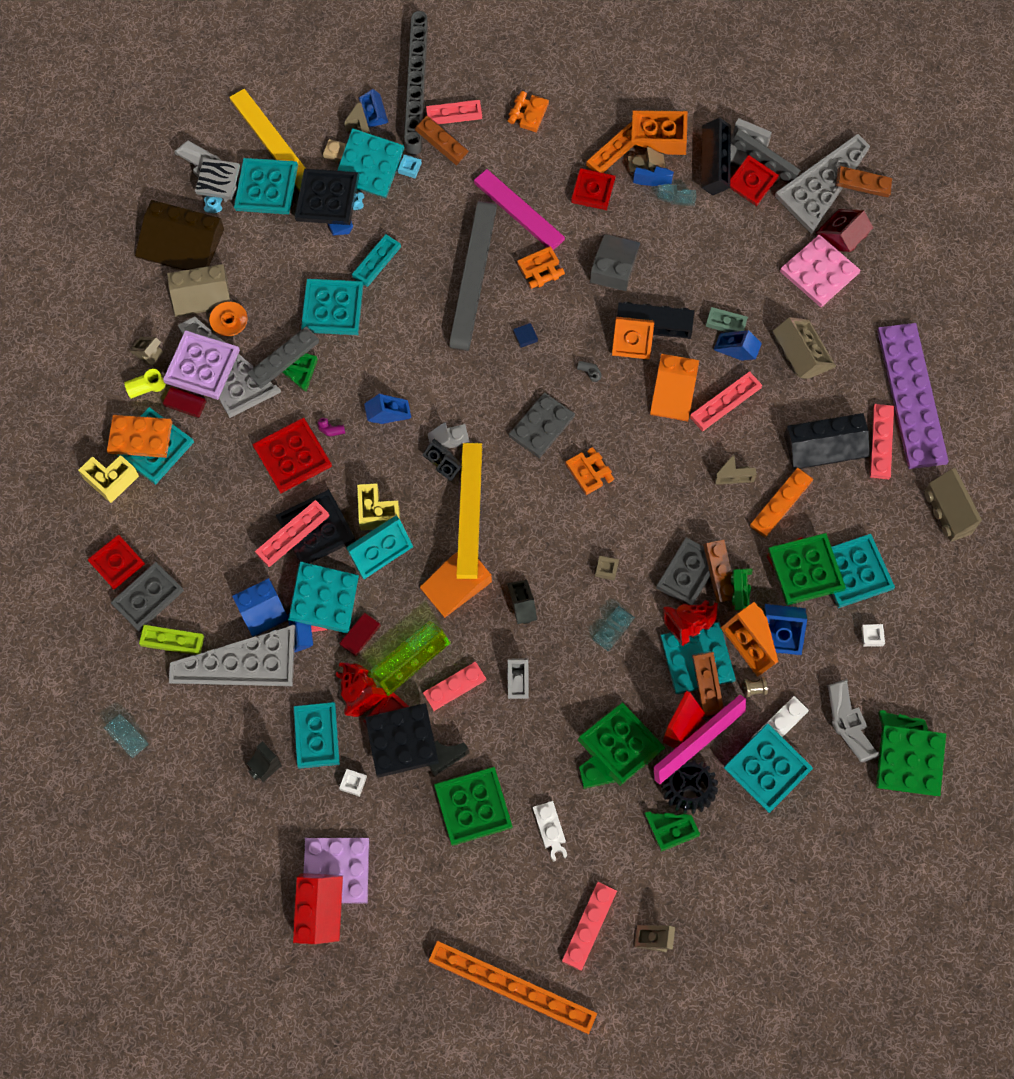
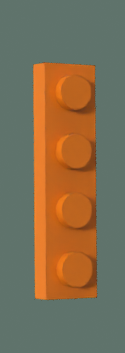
M632 121L586 162V166L592 171L604 173L634 146V144H631Z
M797 468L753 520L750 527L766 538L812 483L813 478Z

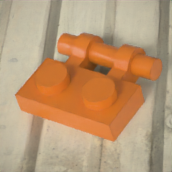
M521 91L519 96L515 98L514 108L509 112L508 122L514 124L516 120H519L520 128L537 133L549 105V100L532 95L529 101L525 99L527 93ZM521 107L526 108L524 113L520 112Z
M551 246L517 261V265L525 279L529 277L534 279L528 282L530 289L540 288L544 286V283L551 280L556 281L565 274L563 268L555 269L554 266L559 265V260ZM548 270V274L540 276L539 273Z
M593 447L587 451L590 457L586 458L583 453H580L565 462V465L585 495L603 486L601 478H605L608 483L614 480L611 469L601 460L602 456ZM595 464L599 471L595 472L591 465Z

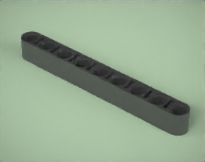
M416 11L411 17L404 137L406 152L410 155H417L422 150V136L415 131V128L423 120L428 21L427 15L423 11Z
M477 202L450 338V348L466 351L470 349L497 203Z

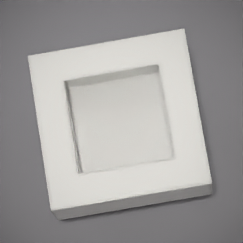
M883 624L862 625L863 647L885 645Z
M346 769L339 789L360 797L367 776Z

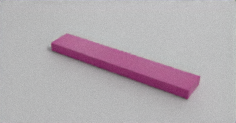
M488 169L474 179V184L543 245L546 247L551 246L554 250L565 240V237Z
M742 695L737 696L654 766V780L661 784L746 712V698Z

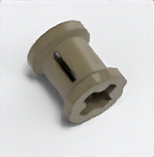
M761 677L760 680H743L746 698L755 694H768L765 677Z

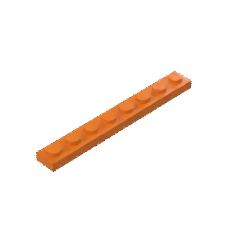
M437 941L428 962L588 1035L597 1016V1013L439 941Z

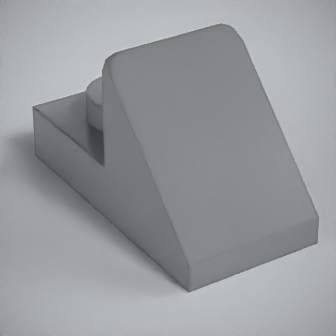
M445 422L428 433L429 443L435 439L446 449L463 446V443H470L465 424L447 428Z
M528 658L508 659V699H529Z

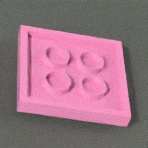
M818 235L780 269V272L818 306L822 307L860 273V269L821 235Z

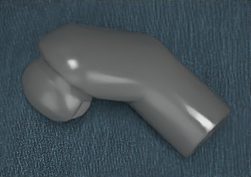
M579 360L577 370L587 372L593 382L601 379V372L596 364Z

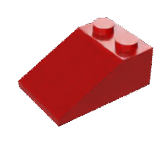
M685 692L663 739V743L674 749L706 722L703 720L705 712L690 692Z

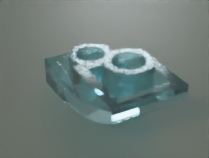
M677 184L658 185L657 198L676 205L695 206L696 190L684 189L677 191Z
M618 606L607 618L606 623L595 634L593 641L609 652L635 617Z
M121 714L103 727L113 740L119 743L131 759L149 745Z

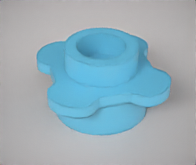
M359 192L356 194L355 200L357 201L354 202L353 210L364 207L362 202L364 198L363 193Z
M210 196L204 198L205 212L218 213L222 210V198Z

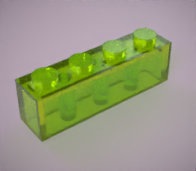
M429 620L373 667L368 674L373 678L379 688H383L389 696L451 643L443 630Z

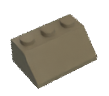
M224 264L167 273L175 317L212 311L221 303L231 302Z
M789 317L773 330L777 343L782 346L786 359L791 362L794 367L793 371L799 378L809 379L836 367L809 320Z
M956 468L951 469L928 484L925 489V497L928 502H931L934 508V516L937 520H940L945 537H948L950 542L973 534L982 519Z

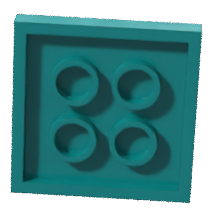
M352 128L337 171L358 172V190L387 198L405 147L404 145Z
M243 158L234 205L235 210L289 215L298 169L297 161Z
M307 279L301 330L307 326L312 333L359 335L363 281Z
M150 407L140 416L164 418ZM172 424L167 458L135 455L121 456L134 466L137 472L156 485L194 441Z
M871 534L832 547L846 587L845 591L832 594L837 608L894 590L895 585Z
M300 562L288 620L348 633L359 575Z
M720 622L714 623L710 629H702L700 634L694 637L689 636L690 642L683 646L672 633L660 636L675 694L698 690L692 659L694 654L713 651L719 685L735 682L736 678Z
M768 723L723 767L768 813L813 769Z

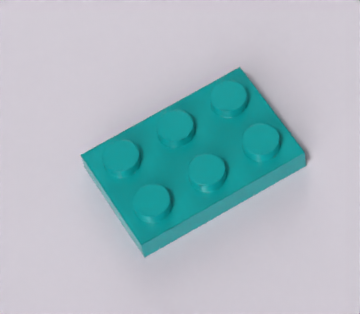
M394 516L346 547L360 576L366 579L413 548V545L400 519Z
M336 703L294 706L298 769L340 765Z

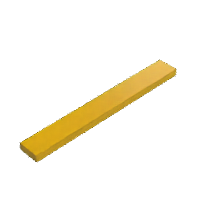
M245 88L230 96L231 103L275 160L297 161L298 169L295 187L300 192L303 172L306 169Z
M463 443L457 579H477L482 443Z

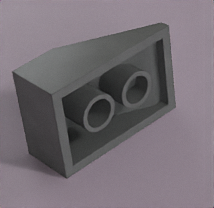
M604 234L591 270L590 283L627 291L641 243Z

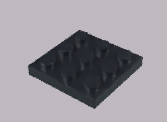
M304 169L295 220L298 222L350 225L359 180L358 172Z
M329 489L276 515L280 526L283 528L315 500L329 513V517L292 548L299 562L310 564L356 541Z
M426 703L365 717L377 778L439 763Z

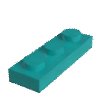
M385 234L352 273V278L357 281H363L364 286L368 287L401 248V243Z

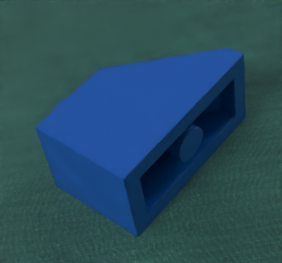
M749 330L720 333L714 350L742 361L756 359L762 343Z
M378 394L364 403L367 421L384 424L411 418L408 400Z

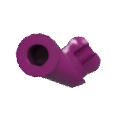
M326 418L318 420V429L325 435L331 437L346 434L344 424L332 426Z

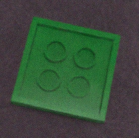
M827 533L768 548V553L786 605L845 591L846 587Z
M623 702L578 738L580 744L619 786L624 784L665 749L662 743Z
M882 725L876 788L941 796L946 733Z
M495 767L434 784L452 846L513 828Z

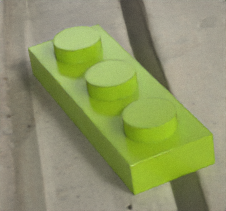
M144 625L139 645L198 655L201 654L205 636L200 633Z

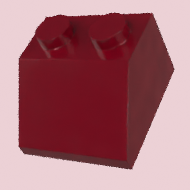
M838 209L820 227L816 234L821 235L838 251L851 252L868 236L873 226L864 210Z

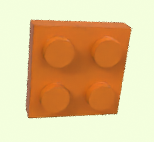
M616 317L612 356L650 359L654 321Z

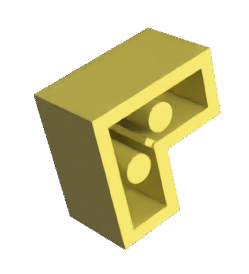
M121 455L107 468L92 457L78 470L83 479L110 503L139 477L134 466Z
M377 484L357 485L361 530H374L394 516L400 519L398 501L380 502Z

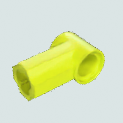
M149 369L144 375L124 382L129 397L132 399L150 391L159 392L165 388L166 383H164V378L157 369ZM158 378L156 382L151 383L153 379Z

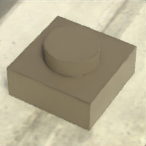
M599 556L595 577L615 581L619 559Z

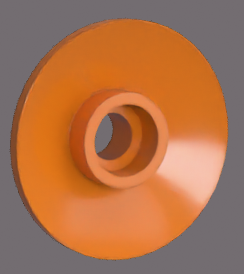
M224 302L212 310L209 321L212 329L221 336H234L245 328L248 317L246 310L240 304ZM228 320H232V321H233L232 323H229V324L226 323Z

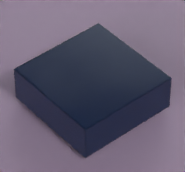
M531 323L513 329L520 348L538 342Z

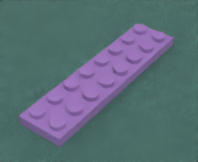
M912 323L879 327L877 330L908 468L947 465L949 461L917 325Z

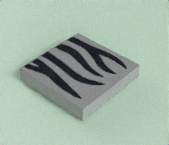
M203 158L195 189L196 194L232 200L240 170L239 163Z

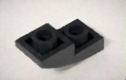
M435 439L432 440L422 454L423 457L437 466V472L450 481L453 480L462 467L455 456Z

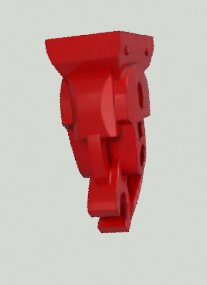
M705 600L701 605L683 604L677 609L663 607L664 624L683 646L690 642L689 636L694 637L700 634L702 629H710L717 617L718 603L714 602L713 606H709V601Z
M339 663V666L343 667L344 671L343 673L336 672V676L341 679V696L346 703L344 709L346 716L360 717L387 696L383 688L376 687L377 685L373 678L367 676L369 670L357 663Z

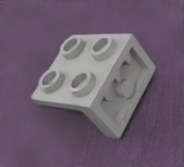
M738 118L731 142L740 129L768 147L772 132ZM731 143V163L741 166L748 154L738 150Z

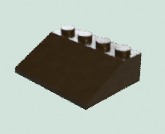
M151 200L144 215L135 257L181 270L209 267L224 232L222 220L219 217Z

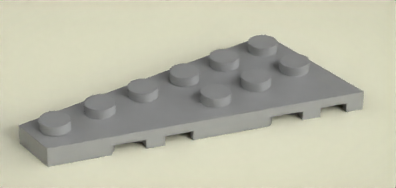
M859 134L855 135L777 191L775 197L812 234L843 189V187L836 186L838 168L843 166L856 169L868 152L870 145Z
M196 317L178 325L182 335L185 331H189L224 342ZM238 354L219 397L229 418L281 393L280 388L271 382L260 389L247 374L254 366L240 354Z
M295 625L171 662L169 683L293 686Z

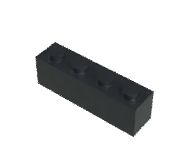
M719 117L702 125L701 188L711 195L730 188L731 125Z
M631 302L618 303L617 317L653 320V335L691 339L694 310L671 308L669 306L659 307L650 304L640 305Z

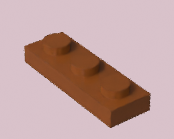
M428 116L415 128L416 132L456 166L469 152Z
M840 166L837 172L836 186L889 197L891 195L892 178Z
M719 540L705 543L703 547L716 602L732 600L734 586L731 583L732 570L725 541Z
M714 652L694 654L692 659L701 708L705 712L704 716L717 714L723 709V702Z

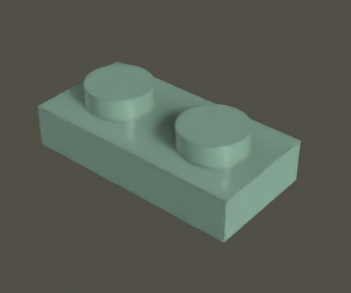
M711 307L706 327L727 333L744 331L748 317Z

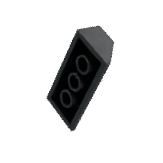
M864 413L788 425L784 433L793 470L868 458L870 456L869 431Z

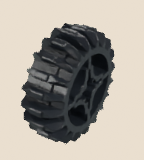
M695 758L691 762L687 761L661 783L663 785L661 786V791L664 792V800L670 799L668 804L669 806L675 804L676 811L682 808L684 814L687 813V810H691V813L695 814L696 809L702 812L704 807L709 808L711 802L715 801V795L718 792L716 787L718 781L714 779L715 772H710V766L703 767V761L699 764H696ZM674 779L678 781L680 786L678 792H676L673 786ZM701 780L706 786L705 793L701 791L699 786Z

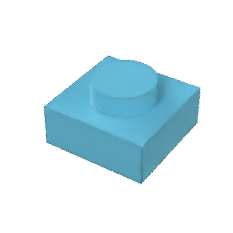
M404 155L398 168V174L416 178L422 164L421 159Z

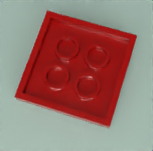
M305 418L252 444L280 494L332 467L330 460Z

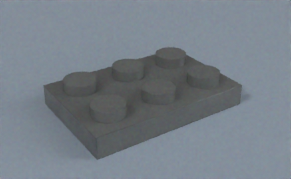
M544 392L509 433V437L540 459L573 420L575 413Z
M686 537L656 589L683 604L694 605L710 578L704 547Z
M155 562L110 603L139 632L143 629L144 625H147L184 590Z

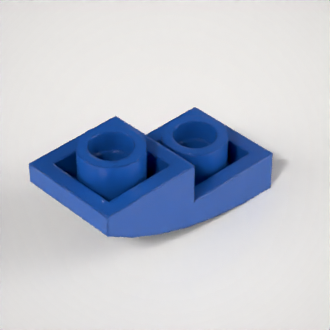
M656 166L655 171L651 172L648 169L636 167L633 183L646 186L672 184L674 171Z

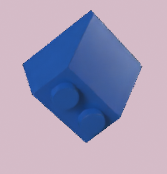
M269 578L232 596L252 637L288 620V616Z
M765 604L764 615L768 620L776 653L802 655L807 625L806 608Z

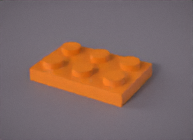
M113 415L107 446L108 454L167 458L172 420Z

